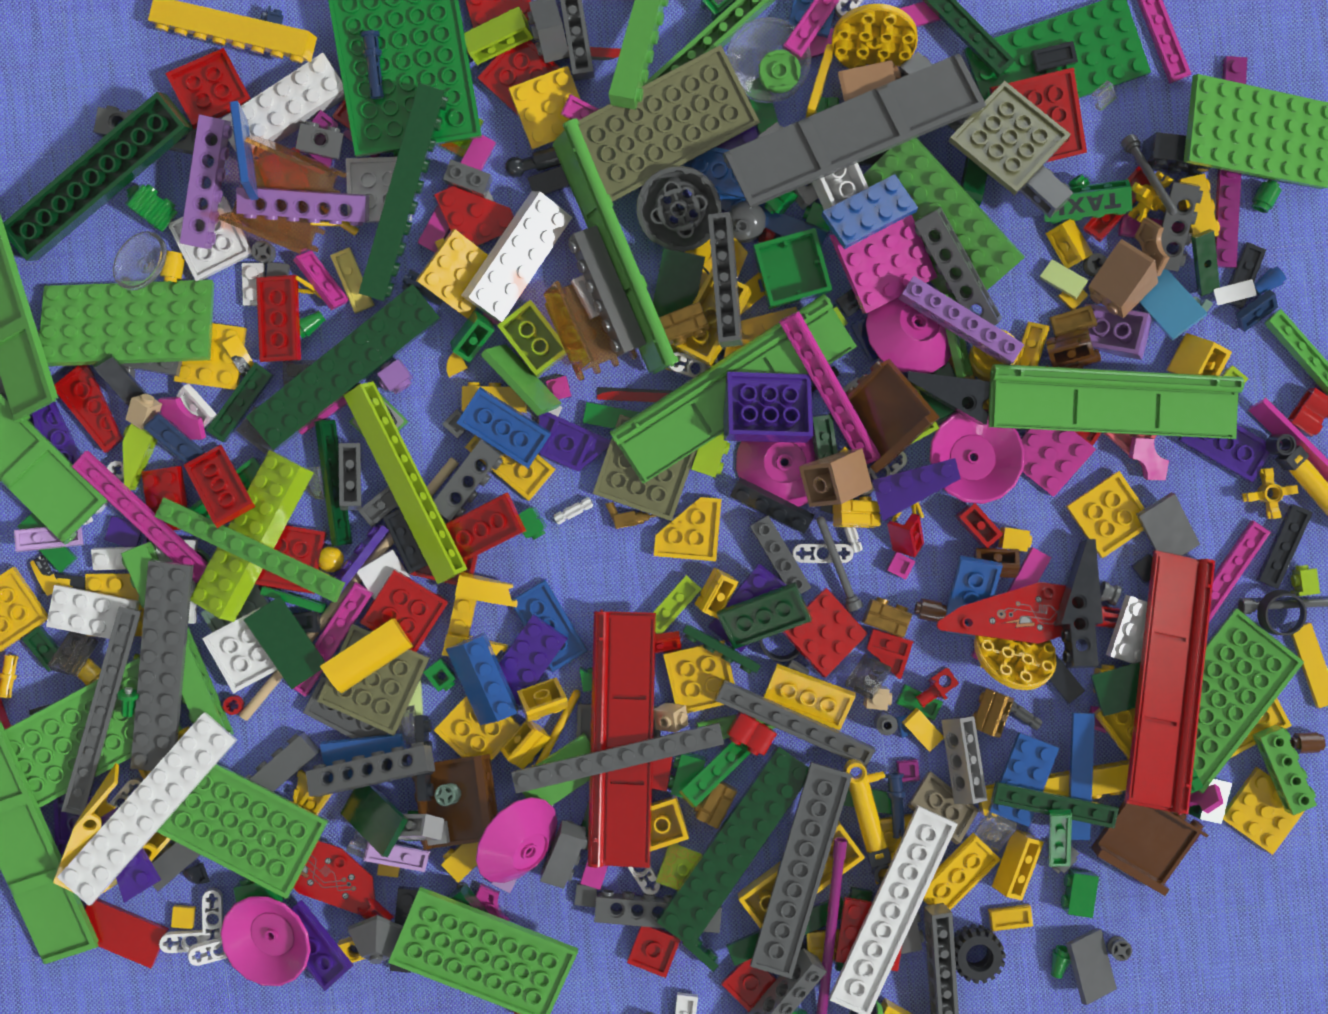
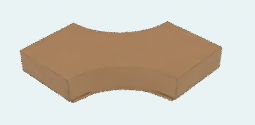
M1144 218L1134 237L1140 243L1142 252L1155 260L1157 276H1160L1170 258L1164 252L1161 243L1164 228L1150 218Z

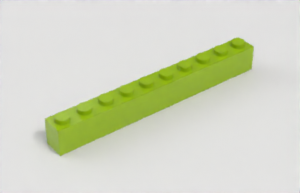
M374 381L359 384L344 395L348 406L437 584L447 581L467 570V567Z

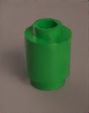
M1273 180L1262 182L1252 200V208L1261 213H1268L1273 208L1282 191L1279 183Z

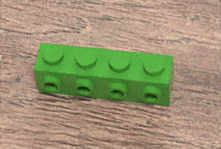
M1273 725L1252 734L1284 810L1292 815H1296L1317 806L1314 799L1316 794L1306 781L1308 778L1307 773L1300 767L1298 762L1299 755L1292 748L1289 741L1291 740L1289 732L1283 727Z

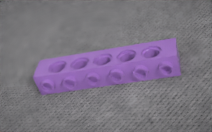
M199 115L180 244L205 249H212V245L215 244L216 233H214L215 224L219 221V212L217 210L223 196L221 184L226 177L224 165L225 160L229 157L227 145L233 131L230 121ZM213 135H216L218 141L216 145L212 146L210 139ZM210 156L214 158L212 167H209L207 164ZM209 177L211 185L206 189L204 180ZM203 199H206L208 203L205 210L201 208V201ZM200 220L204 222V229L202 231L197 226Z
M243 186L236 187L237 214H243L244 218H257V215H265L267 220H278L279 216L286 217V221H299V218H307V222L320 223V219L329 220V224H342V221H350V225L363 226V222L369 221V195L257 187L258 198H262L265 202L264 209H260L257 206V200L249 199ZM279 199L286 202V209L284 211L278 207ZM300 201L307 203L308 210L306 212L300 210ZM322 202L327 203L329 206L327 214L323 213L320 209ZM343 204L350 206L351 212L349 215H345L342 212L341 207Z
M915 276L911 278L898 298L1003 364H1012L1024 346L1022 342Z

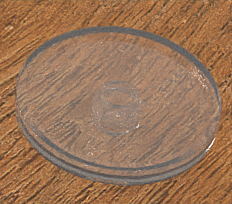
M774 17L758 18L743 25L732 37L727 49V57L749 99L761 103L783 101L794 95L805 83L811 65L809 47L803 56L798 59L801 66L800 78L797 85L790 91L773 93L761 84L758 76L759 64L768 52L785 50L782 47L796 27L790 22Z

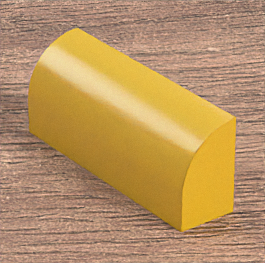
M394 618L320 667L331 684L340 693H343L412 648L413 645Z

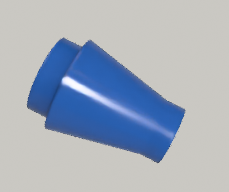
M1277 266L1273 269L1270 268L1254 284L1256 294L1260 296L1269 289L1272 290L1283 285V282L1287 280L1283 271Z

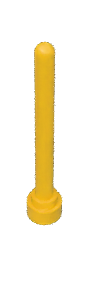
M576 689L572 692L568 700V708L564 709L550 735V739L543 748L535 765L546 759L551 753L581 695L579 690Z

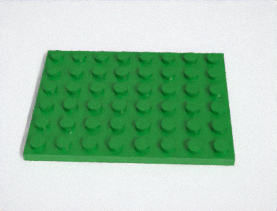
M328 0L356 157L400 150L419 83L446 92V97L449 98L446 110H441L439 118L443 119L440 131H435L433 139L437 140L436 145L482 138L459 0ZM376 30L380 32L378 41L379 49L382 50V55L379 57L384 94L382 99H370L367 63L362 53L364 51L363 38L360 36V33L363 31Z

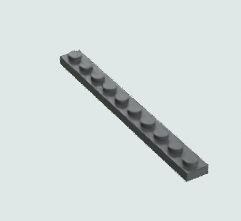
M121 605L118 608L61 810L63 812L81 815L87 806L141 610Z
M715 723L512 771L511 774L517 794L724 745L720 724Z

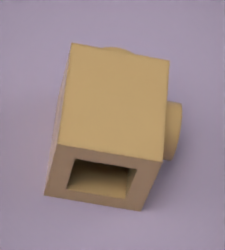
M149 394L132 397L125 420L142 430L144 429L143 426L158 411L160 412L162 403L155 400Z
M865 684L863 705L867 709L887 711L888 705L892 704V693H889L890 689L886 686Z
M665 702L655 708L654 720L656 730L676 733L688 725L686 705Z

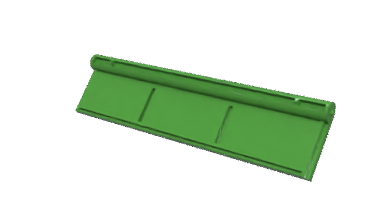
M577 118L568 120L562 125L564 131L555 139L553 147L587 227L590 228L596 225L646 341V345L639 348L648 372L656 374L669 366L673 367L675 363L679 362V359L674 355L648 293V285L644 276L640 274L614 212V204L610 195L606 193L579 129V121Z
M0 214V376L14 422H24L31 418L30 414L55 402L58 395Z
M823 294L798 311L828 364H831L857 346L832 308L831 300ZM780 323L610 431L612 440L620 447L643 484L724 432L723 416L727 372L808 374Z
M993 364L990 375L988 427L1236 439L1238 393H1241L1244 389L1243 377Z
M0 392V481L66 545L76 537V531L108 500L72 467L73 464L29 420L14 422L8 399Z
M0 721V869L43 964H48L97 948L99 940L80 898L75 893L53 883L62 857Z

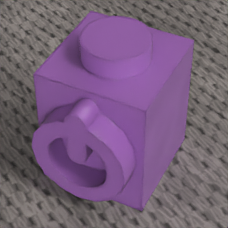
M397 359L393 363L389 361L380 368L381 371L378 373V376L381 379L378 382L385 391L389 389V391L394 392L396 395L412 384L410 380L413 376L401 360Z

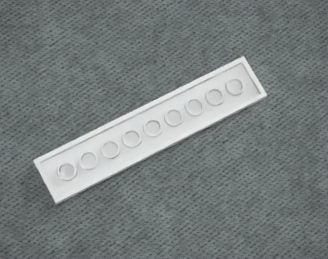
M204 712L57 878L87 905H92L233 746L237 739L209 714Z
M917 805L829 996L830 1001L859 1014H871L958 825L956 822Z

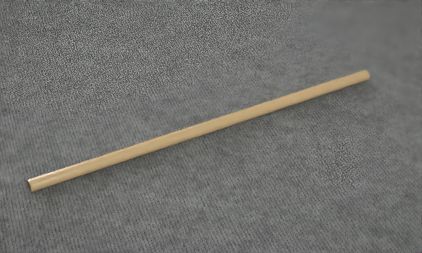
M451 457L428 484L427 489L431 497L458 466L459 463ZM390 532L362 566L386 553L393 545L394 541ZM357 573L342 591L337 602H331L321 614V631L331 620L355 582L359 584L362 582ZM310 633L307 635L313 642L314 639L319 635V633ZM278 670L274 671L239 714L242 719L248 721L281 681L283 676Z

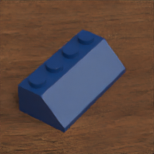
M485 632L446 648L480 725L498 722L517 714L519 707Z

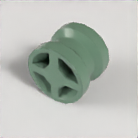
M454 783L441 785L435 791V799L442 806L455 804L461 797V790Z

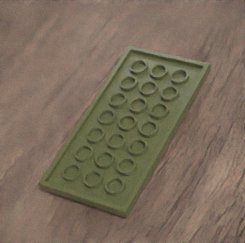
M722 45L642 86L643 98L641 102H638L636 110L612 106L610 103L578 120L580 124L579 129L606 193L610 195L612 202L643 186L659 170L671 166H681L760 123Z

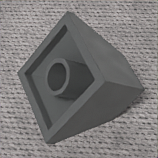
M376 915L348 926V932L362 958L369 960L372 964H381L382 961L390 959L403 926Z

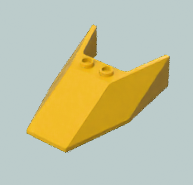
M117 763L114 764L75 823L55 874L53 883L71 892L73 891L57 877L101 829L102 821L100 817L116 808L107 802L109 793L118 784L119 764ZM158 832L150 838L143 846L150 861L157 856L171 839ZM116 878L104 892L118 884Z

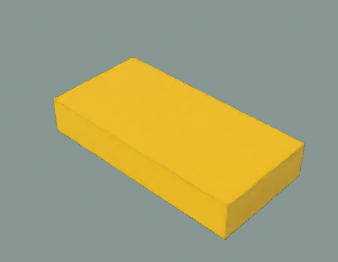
M918 708L902 721L905 727L929 752L944 739V736Z
M1030 904L988 909L991 931L1033 927Z

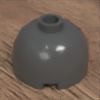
M740 200L733 203L726 212H730L732 218L733 236L740 243L752 242L762 234L766 225V216L760 206L752 208L749 207L746 200Z

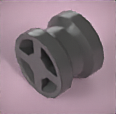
M257 241L253 244L251 253L257 261L268 264V262L275 260L276 250L273 245L266 241Z
M1100 253L1089 256L1083 262L1084 272L1089 276H1096L1107 258Z
M1103 581L1100 585L1101 601L1105 600L1110 605H1116L1121 595V586H1112L1109 582Z
M1113 936L1108 940L1107 950L1116 960L1125 961L1131 957L1132 947L1123 937Z

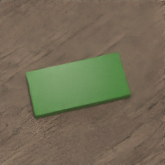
M506 344L488 348L482 352L481 356L536 415L539 416L557 409L562 404Z
M583 733L537 765L590 753V740ZM590 776L522 793L526 798L545 799L552 806L588 782Z

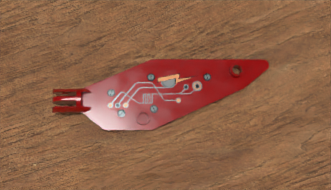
M1038 582L957 608L939 620L937 628L947 632L1035 644L1061 637L1063 627L1054 626L1066 585ZM1073 599L1072 605L1075 608H1077L1078 604L1076 600ZM1102 606L1103 623L1095 626L1114 629L1119 614L1116 613H1120L1121 609ZM1074 620L1075 628L1079 629V623Z
M319 840L293 889L304 896L359 914L365 920L378 915L391 921L394 916L375 899L373 876L342 848Z

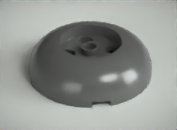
M671 166L653 174L643 185L637 199V217L644 233L654 243L656 242L666 249L676 251L693 250L706 243L710 239L708 214L721 213V200L715 185L700 171L686 166ZM687 189L691 191L692 195L690 197H685L683 195V190ZM670 196L672 198L671 203H665L663 197ZM679 203L681 206H684V208H678L677 204ZM695 209L698 216H690V210ZM673 215L678 218V222L670 221V216Z

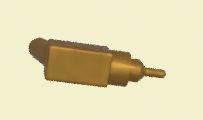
M613 502L605 503L615 524V529L644 524L650 518L657 517L652 514L642 513V511L618 513Z

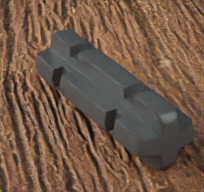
M1013 701L1010 712H1013V715L1025 723H1029V726L1035 730H1038L1042 725V720Z

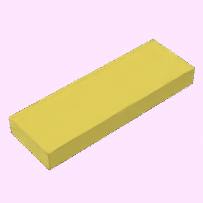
M348 247L330 255L354 313L357 314L375 306L371 297L359 294L363 277L351 248Z

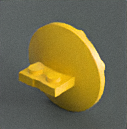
M867 4L850 10L838 20L832 33L833 52L840 63L849 69L886 61H892L895 66L898 65L900 67L914 54L918 42L917 27L913 19L903 10L887 4Z
M975 635L974 648L981 664L980 667L984 668L996 681L1007 687L1018 690L1036 689L1044 685L1055 671L1057 658L1055 647L1050 640L1035 644Z

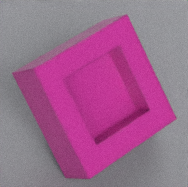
M566 376L546 381L547 388L558 400L572 397Z
M895 552L886 570L906 580L915 561Z

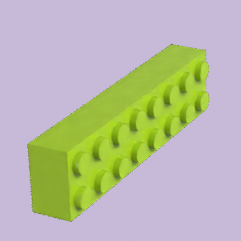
M269 450L247 491L255 508L231 520L228 527L274 548L314 472L283 455ZM217 547L193 591L190 601L219 619L235 622L263 568Z

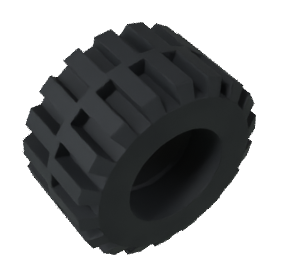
M971 924V928L967 926L962 927V932L957 930L955 932L957 936L956 938L954 937L956 970L961 977L964 976L965 980L969 982L972 979L976 984H979V980L983 983H987L988 978L994 980V975L1002 972L1000 966L1004 967L1005 965L1003 959L1006 958V954L1003 951L1004 947L1000 940L989 928L986 929L983 925L977 927L975 924ZM975 945L987 946V954L984 959L976 963L966 961L967 952L971 947Z

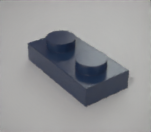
M1269 289L1248 306L1242 308L1236 314L1238 327L1245 332L1277 309L1276 294Z

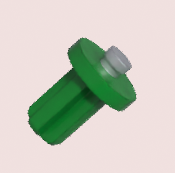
M126 687L119 690L117 698L121 700V715L123 717H132L135 700L139 698V694H137V690Z

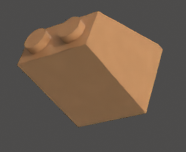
M886 61L839 71L838 76L844 102L901 78L899 66H895L892 61Z
M1121 239L1089 284L1090 298L1096 304L1101 303L1111 314H1117L1124 318L1158 284L1155 260Z
M862 448L846 450L799 466L809 507L843 504L873 489Z

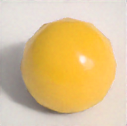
M336 547L323 548L319 558L320 568L328 573L339 571L344 563L343 553Z

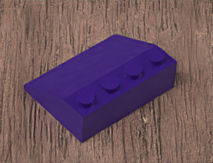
M727 372L723 416L724 441L807 443L813 437L811 377L809 374Z

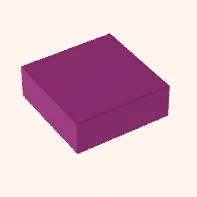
M918 759L896 761L897 773H904L902 782L920 781Z

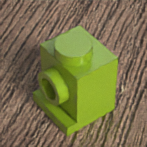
M1308 564L1296 565L1295 569L1292 570L1290 578L1294 590L1290 592L1296 596L1320 594L1317 568H1309Z

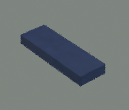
M159 411L143 426L147 432L185 464L206 453Z

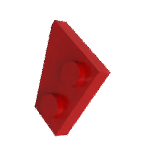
M872 628L866 648L898 679H901L913 640Z

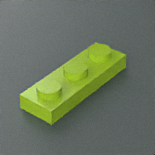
M687 575L652 612L656 613L657 634L663 633L702 590Z

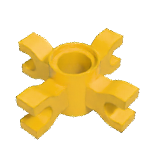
M1157 171L1155 174L1164 189L1173 181L1169 176H1166L1161 181L1164 174L1160 171ZM1137 182L1134 183L1131 189L1136 193V201L1139 203L1129 212L1128 215L1131 218L1135 219L1140 213L1136 220L1142 223L1143 219L1147 218L1150 209L1153 211L1160 209L1165 212L1166 208L1152 186L1148 184L1141 186Z
M1273 468L1261 469L1259 475L1262 485L1255 492L1242 493L1243 502L1260 500L1266 503L1267 519L1282 518L1278 502L1285 495L1299 493L1298 486L1288 485L1281 487L1274 483ZM1269 488L1273 491V496L1270 499L1267 496Z

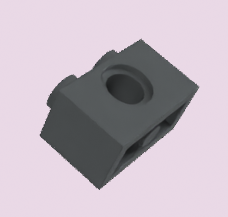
M306 121V124L300 123L295 149L300 152L339 161L344 134L340 133L338 128L328 126L327 129L319 128V124ZM317 135H324L326 137L324 145L319 146L315 144Z
M451 159L443 178L447 185L458 187L483 198H486L493 180L491 174Z

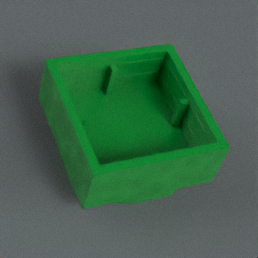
M816 228L753 245L752 250L769 309L813 298L832 291Z

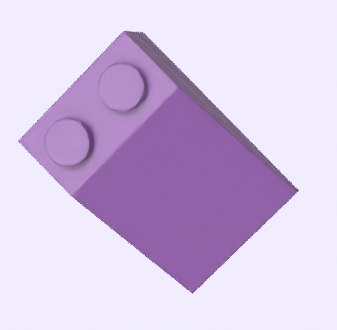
M1086 303L1085 306H1092L1097 321V326L1088 329L1093 348L1122 357L1142 360L1153 320L1150 314L1130 311L1122 318L1117 314H1111L1105 306Z

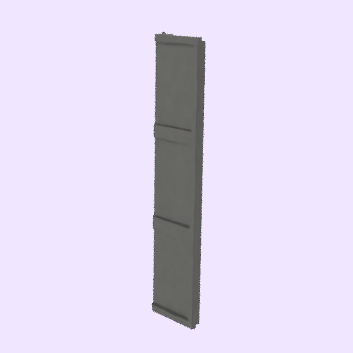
M956 54L724 152V162L728 168H731L749 207L753 208L976 113L986 107V103L960 54Z

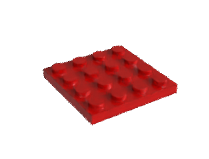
M1074 67L1008 83L1071 134L1067 141L1047 162L1087 153ZM1000 85L994 86V87H989L990 95H991Z

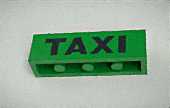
M1127 179L1069 187L1073 194L1068 202L1051 218L1044 213L1043 217L1045 222L1059 223L1061 220L1066 219L1077 221L1089 216L1100 218L1105 214H1125L1127 211H1132L1131 184Z

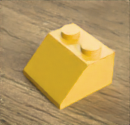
M557 677L517 691L528 722L539 720L543 716L558 713L568 708L567 697Z

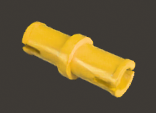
M4 654L2 673H0V697L12 698L13 683L17 679L15 672L19 656Z

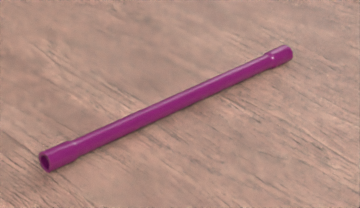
M842 837L834 839L833 867L822 965L827 972L820 980L816 1014H827L843 865L847 848V839Z

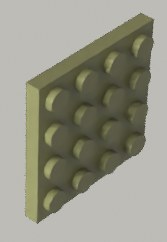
M1004 81L985 100L986 107L973 113L950 137L949 142L1015 196L1067 141L1071 134Z
M620 414L616 427L629 420L630 417ZM611 439L593 494L672 521L696 451L643 484L620 447Z
M352 624L339 653L370 634L371 631ZM409 649L343 693H340L327 678L317 702L391 735H395L430 657Z

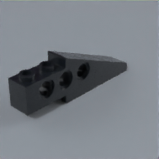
M911 371L903 373L917 390L978 425H987L989 410L985 411L983 409V402L985 400L989 402V381ZM963 398L969 400V407L967 409L962 406Z
M1087 539L1079 543L1054 626L1063 627L1061 640L1064 642L1063 661L1066 663V668H1092L1099 666L1095 625L1103 623L1096 539ZM1073 599L1076 600L1078 604L1077 608H1075L1072 605ZM1074 620L1079 623V629L1075 628ZM1076 641L1081 644L1080 651L1076 648Z

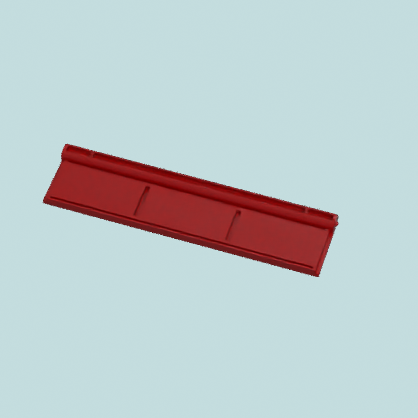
M1153 551L1124 802L1126 804L1178 813V815L1189 814L1215 570L1214 560L1208 558L1193 559L1161 551Z
M602 609L594 611L590 753L653 738L656 613L615 612ZM653 761L590 776L588 867L620 866L650 868Z

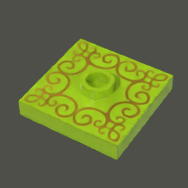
M678 844L669 845L655 882L677 890L701 856V853Z

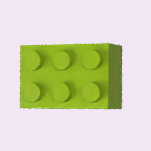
M531 299L497 325L537 377L541 376L571 352Z

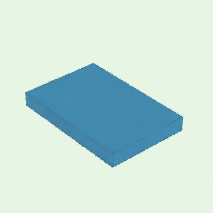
M1163 269L1161 275L1157 276L1158 284L1138 304L1146 313L1150 314L1155 323L1173 341L1207 316V312L1167 269Z

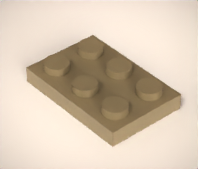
M931 771L926 773L907 805L913 811L919 805L956 822L958 825L951 838V841L956 845L961 843L979 811L972 804H954L952 788Z

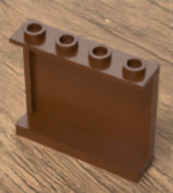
M890 359L884 362L880 360L870 368L872 372L869 375H863L857 381L859 385L856 388L851 387L845 392L881 456L871 466L875 473L891 463L940 418Z
M490 754L434 762L435 771L431 775V783L434 785V795L431 796L432 801H418L417 775L412 776L415 782L416 791L414 796L418 805V814L440 817L447 821L450 842L428 846L427 840H420L423 850L480 841L485 828L498 814ZM444 784H456L461 790L460 800L448 806L438 804L435 799L436 789Z
M1124 799L1119 807L1115 829L1105 827L1091 846V849L1099 858L1166 896L1170 890L1165 884L1200 834L1206 838L1209 835L1203 830L1204 826L1195 819L1192 821L1188 820L1186 814L1178 815V813L1126 804Z

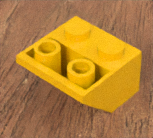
M1185 333L1166 371L1177 374L1220 376L1232 351L1213 341Z

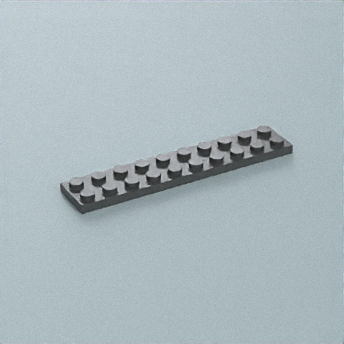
M158 560L148 561L137 686L139 698L136 700L130 769L152 771L178 742L194 565Z
M810 762L750 963L751 967L792 979L850 785L851 773Z

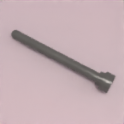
M1135 134L1126 136L1121 141V146L1125 152L1134 156L1171 216L1176 215L1177 208L1140 151V140Z
M820 516L817 518V523L847 597L845 598L846 609L848 612L856 611L863 607L861 598L854 594L825 518Z
M1240 598L1238 600V609L1245 615L1252 614V612L1258 609L1260 601L1255 602L1251 598ZM1328 598L1302 600L1306 608L1328 607ZM1297 600L1273 601L1269 609L1300 608Z

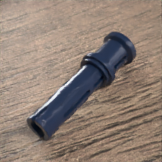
M376 30L363 31L360 33V36L363 38L364 51L362 53L367 63L370 99H382L384 94L379 58L382 55V50L379 49L378 41L380 32Z
M904 773L885 774V778L888 779L887 796L891 802L893 838L896 839L902 838L905 833L903 797H905L906 793L903 790L902 783Z

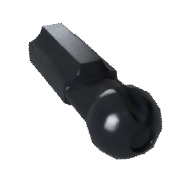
M554 147L533 152L532 156L528 158L511 157L505 163V169L509 176L517 178L522 176L527 170L536 169L540 171L559 166L561 163Z

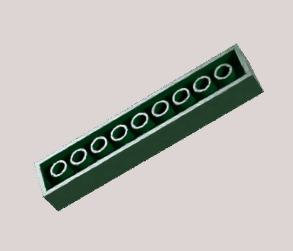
M422 83L418 84L359 294L384 301L387 297L390 298L395 284L391 283L393 276L396 277L398 275L401 263H397L398 257H402L407 243H404L403 240L405 235L408 236L412 227V222H409L411 215L416 213L418 202L415 201L416 195L422 193L424 181H421L423 173H427L430 161L427 160L429 152L433 153L437 140L433 139L435 131H440L443 119L439 118L441 110H446L449 100L446 97V92Z
M156 92L3 223L9 241L26 261H38L194 128L167 94Z
M412 284L247 415L246 418L273 450H278L342 399L346 393L361 384L440 321L441 318Z
M776 746L657 917L659 925L691 948L694 946L803 788L809 767L781 747Z

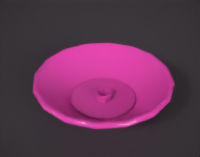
M896 298L868 312L866 330L871 347L880 360L884 362L890 359L900 372L911 371L930 374L946 365L952 356L945 327L900 299Z
M957 412L953 413L939 425L940 429L936 431L931 441L930 464L955 458L961 480L944 488L948 494L963 502L985 504L1002 498L1015 487L1023 471L1025 452L1016 429L988 427V420L987 425H978ZM971 454H974L976 456L975 461H972L970 459Z
M811 438L807 443L741 441L736 458L738 477L798 507L808 504L799 466L816 461L813 439ZM783 458H786L788 460L787 466L781 465V460Z
M530 797L516 801L500 811L487 825L478 843L476 863L479 873L490 882L506 883L519 879L534 869L545 857L555 838L558 821L554 808L545 799Z
M250 896L235 903L224 916L220 932L223 951L232 967L246 979L262 986H282L296 980L306 968L311 951L308 932L300 917L285 903L270 897Z

